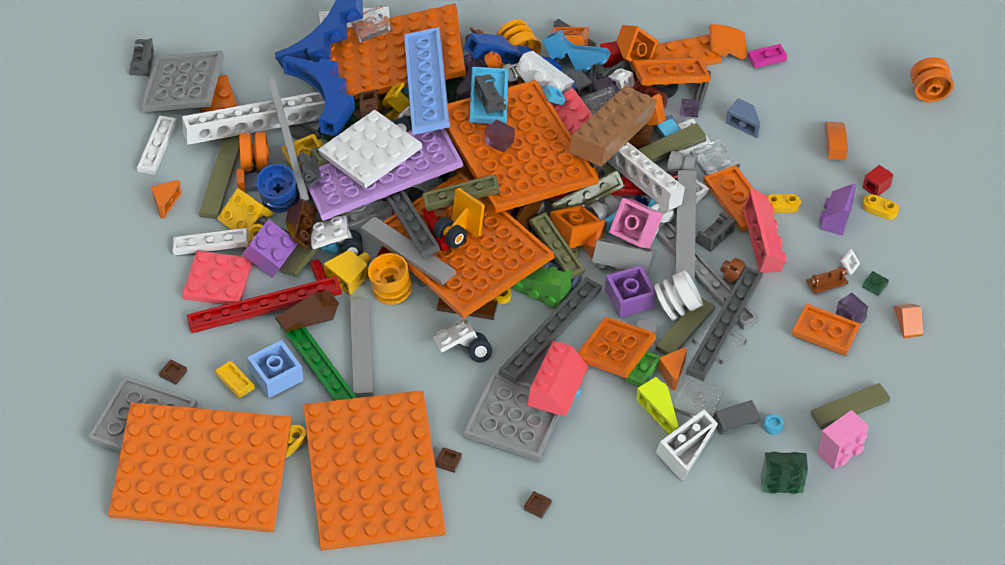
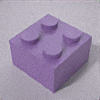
M268 219L242 255L273 277L298 243L292 240L287 232Z
M642 265L606 275L605 291L619 318L655 308L657 293Z

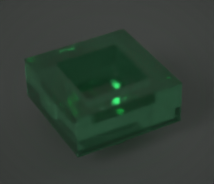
M872 271L863 282L862 288L879 296L887 287L889 279Z

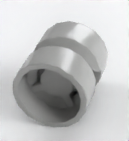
M671 151L667 173L678 175V170H695L697 156L691 154L683 156L682 152Z
M607 195L601 198L599 202L595 201L588 205L586 209L600 220H605L616 212L620 205L614 196Z

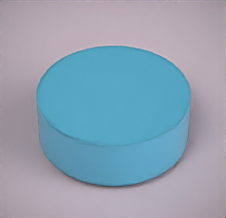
M770 414L765 417L763 428L767 433L776 435L782 432L784 421L779 415Z

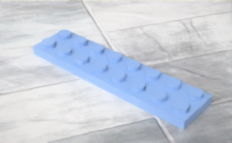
M437 27L404 34L413 134L450 127L440 29Z

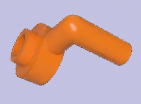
M491 51L484 56L489 68H501L505 65L502 63L498 53Z

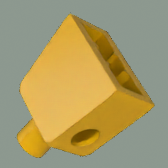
M348 250L324 263V271L327 278L337 276L341 289L350 296L368 277V263L371 261V257L366 252L357 256Z

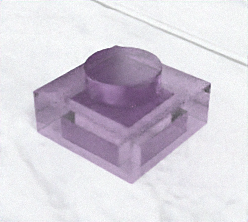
M682 99L680 116L698 118L700 100Z

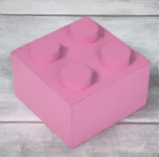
M623 198L609 233L638 247L650 248L664 213L633 199Z
M852 410L822 431L817 454L833 469L840 465L844 466L852 456H857L864 450L869 425Z

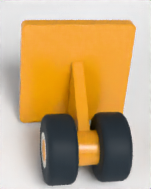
M455 189L452 220L448 217L439 219L433 229L434 236L442 238L444 235L445 243L453 249L460 247L464 243L467 236L466 230L476 237L481 236L485 205L462 189Z

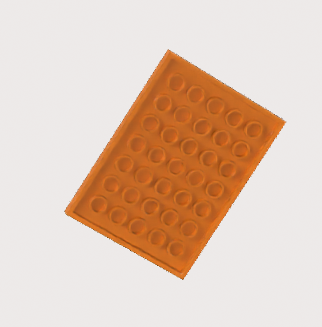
M456 3L394 16L385 20H377L372 23H363L354 27H347V39L331 44V61L338 62L339 77L346 79V94L354 96V100L360 99L361 92L378 89L379 94L388 93L392 86L404 83V87L409 88L404 34L439 27L441 33L445 80L465 76L466 68Z
M536 80L508 87L506 125L469 123L470 98L448 103L450 127L445 129L474 178L479 179L495 174L497 176L501 193L486 196L495 213L598 184L599 178L589 162L569 152L572 136L550 101H547L543 90Z
M459 172L433 190L470 180ZM422 196L412 202V204L431 232L423 216V210L426 207ZM486 197L477 199L485 205L481 236L476 237L466 230V239L460 247L456 249L450 247L448 250H440L432 254L456 271V275L443 286L407 262L408 269L463 319L555 258L553 251L506 211L495 213ZM453 205L433 210L438 220L443 217H448L452 220ZM395 214L383 221L410 239Z
M423 390L303 404L321 551L446 535Z
M131 402L108 513L109 518L274 532L292 417Z

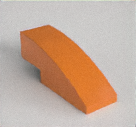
M826 122V150L828 159L846 160L848 142L845 124L843 122Z

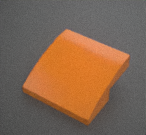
M711 24L709 26L711 51L723 57H726L728 54L741 60L747 57L745 32L725 25Z

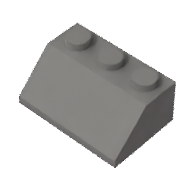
M602 237L596 241L592 262L597 263L596 266L600 268L615 267V271L618 272L642 265L645 273L648 275L650 274L657 250L642 248Z

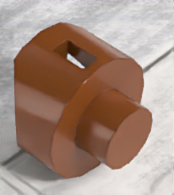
M734 258L731 262L725 260L720 271L725 273V281L735 285L746 265L738 258Z

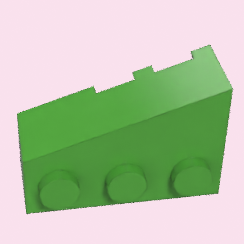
M553 266L550 269L540 267L510 288L528 295L532 299L541 301L549 307L557 308L571 293L572 270L563 272L558 271L557 267Z

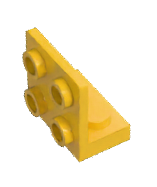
M237 188L217 219L231 230L249 228L256 223L259 217L262 218L263 215L270 219L274 212L246 192Z

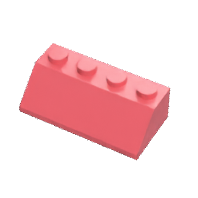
M750 189L743 212L758 271L763 273L780 272L784 264H786V255L781 249L782 239L778 236V224L773 218V205L770 204L767 196L755 189Z
M552 342L530 387L528 406L567 416L588 370V365L572 346L562 342Z

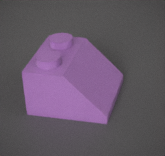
M856 184L834 190L830 198H826L824 204L826 211L821 212L819 222H822L821 230L843 236L852 209Z

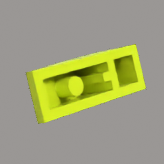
M655 377L638 387L636 400L669 435L677 430L678 422L667 385Z

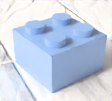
M282 340L247 357L250 374L268 398L303 381L302 366Z

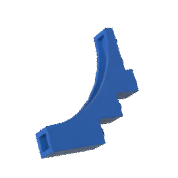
M335 0L328 15L309 35L292 46L275 52V58L280 66L283 68V58L285 55L309 61L312 60L313 62H319L321 58L331 60V44L347 39V23L363 19V0Z
M470 33L464 49L473 58L484 59V56L491 51L498 53L502 63L505 65L509 63L511 65L518 64L524 53L532 51L528 46L511 45L503 35ZM542 57L561 71L562 66L555 59ZM573 84L571 88L573 87L576 91L577 87Z
M285 55L283 58L284 74L307 82L318 91L324 100V110L319 118L320 132L331 136H338L355 111L354 96L346 94V79L339 77L338 62L322 58L319 62H313Z

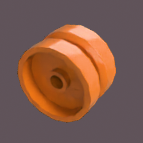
M938 57L925 58L917 62L911 69L910 76L918 99L925 102H936L946 98L952 92L954 82L949 65L944 59Z
M266 131L256 132L254 144H252V136L249 132L240 133L241 169H244V173L252 172L253 161H256V168L258 172H261L262 169L268 166L269 144L267 143Z

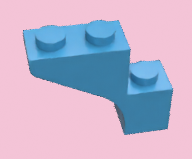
M562 30L549 34L543 39L551 59H562L568 53L576 71L580 69L582 72L591 69L594 64L602 65L608 61L607 59L611 55L607 48L573 44L565 37Z

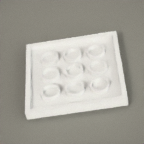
M373 110L320 147L318 151L322 157L366 189L422 149V144L379 112Z

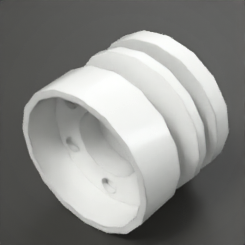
M685 269L673 275L674 285L668 279L663 280L664 286L660 282L655 284L659 303L672 320L678 318L677 312L681 316L685 315L684 305L690 311L703 306L697 287Z

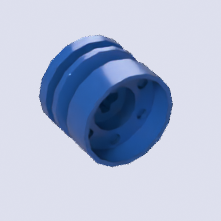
M272 164L262 169L258 174L256 181L258 192L263 205L276 213L287 212L289 208L298 202L300 193L295 175L289 167L283 164Z

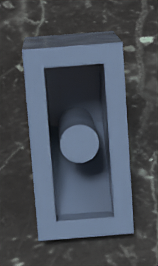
M738 98L727 111L726 124L757 138L759 136L760 121L755 107Z

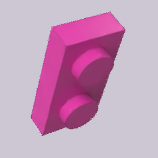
M781 44L749 51L748 58L753 67L758 68L787 61V54Z

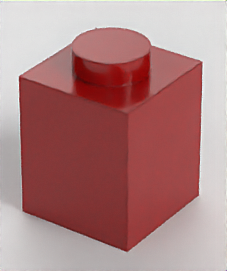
M616 41L600 44V47L607 48L611 53L607 59L608 61L602 64L604 68L613 67L619 61L625 60Z
M879 164L865 175L862 188L870 194L879 196L891 187L893 174Z

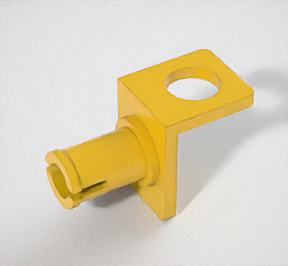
M404 83L392 86L382 101L383 107L386 106V109L393 107L399 114L404 111L410 104V100L401 92L405 86Z

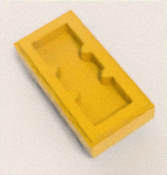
M231 360L215 370V375L238 399L255 389V385Z

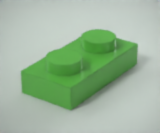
M647 351L626 378V382L638 387L648 382L659 365V358L662 356Z

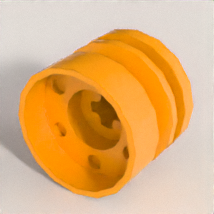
M521 19L507 22L496 34L503 35L511 45L528 46L538 55L541 51L540 41L528 24Z
M387 253L374 258L370 263L368 276L373 294L379 302L394 305L403 302L410 296L413 288L407 262L403 257L398 254Z

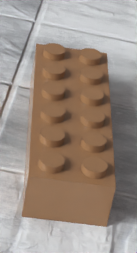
M624 86L572 134L569 152L602 167L653 118L657 100L631 87Z

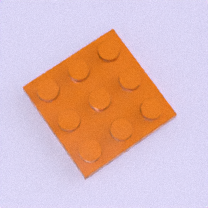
M605 316L577 353L587 365L627 378L656 340V333Z

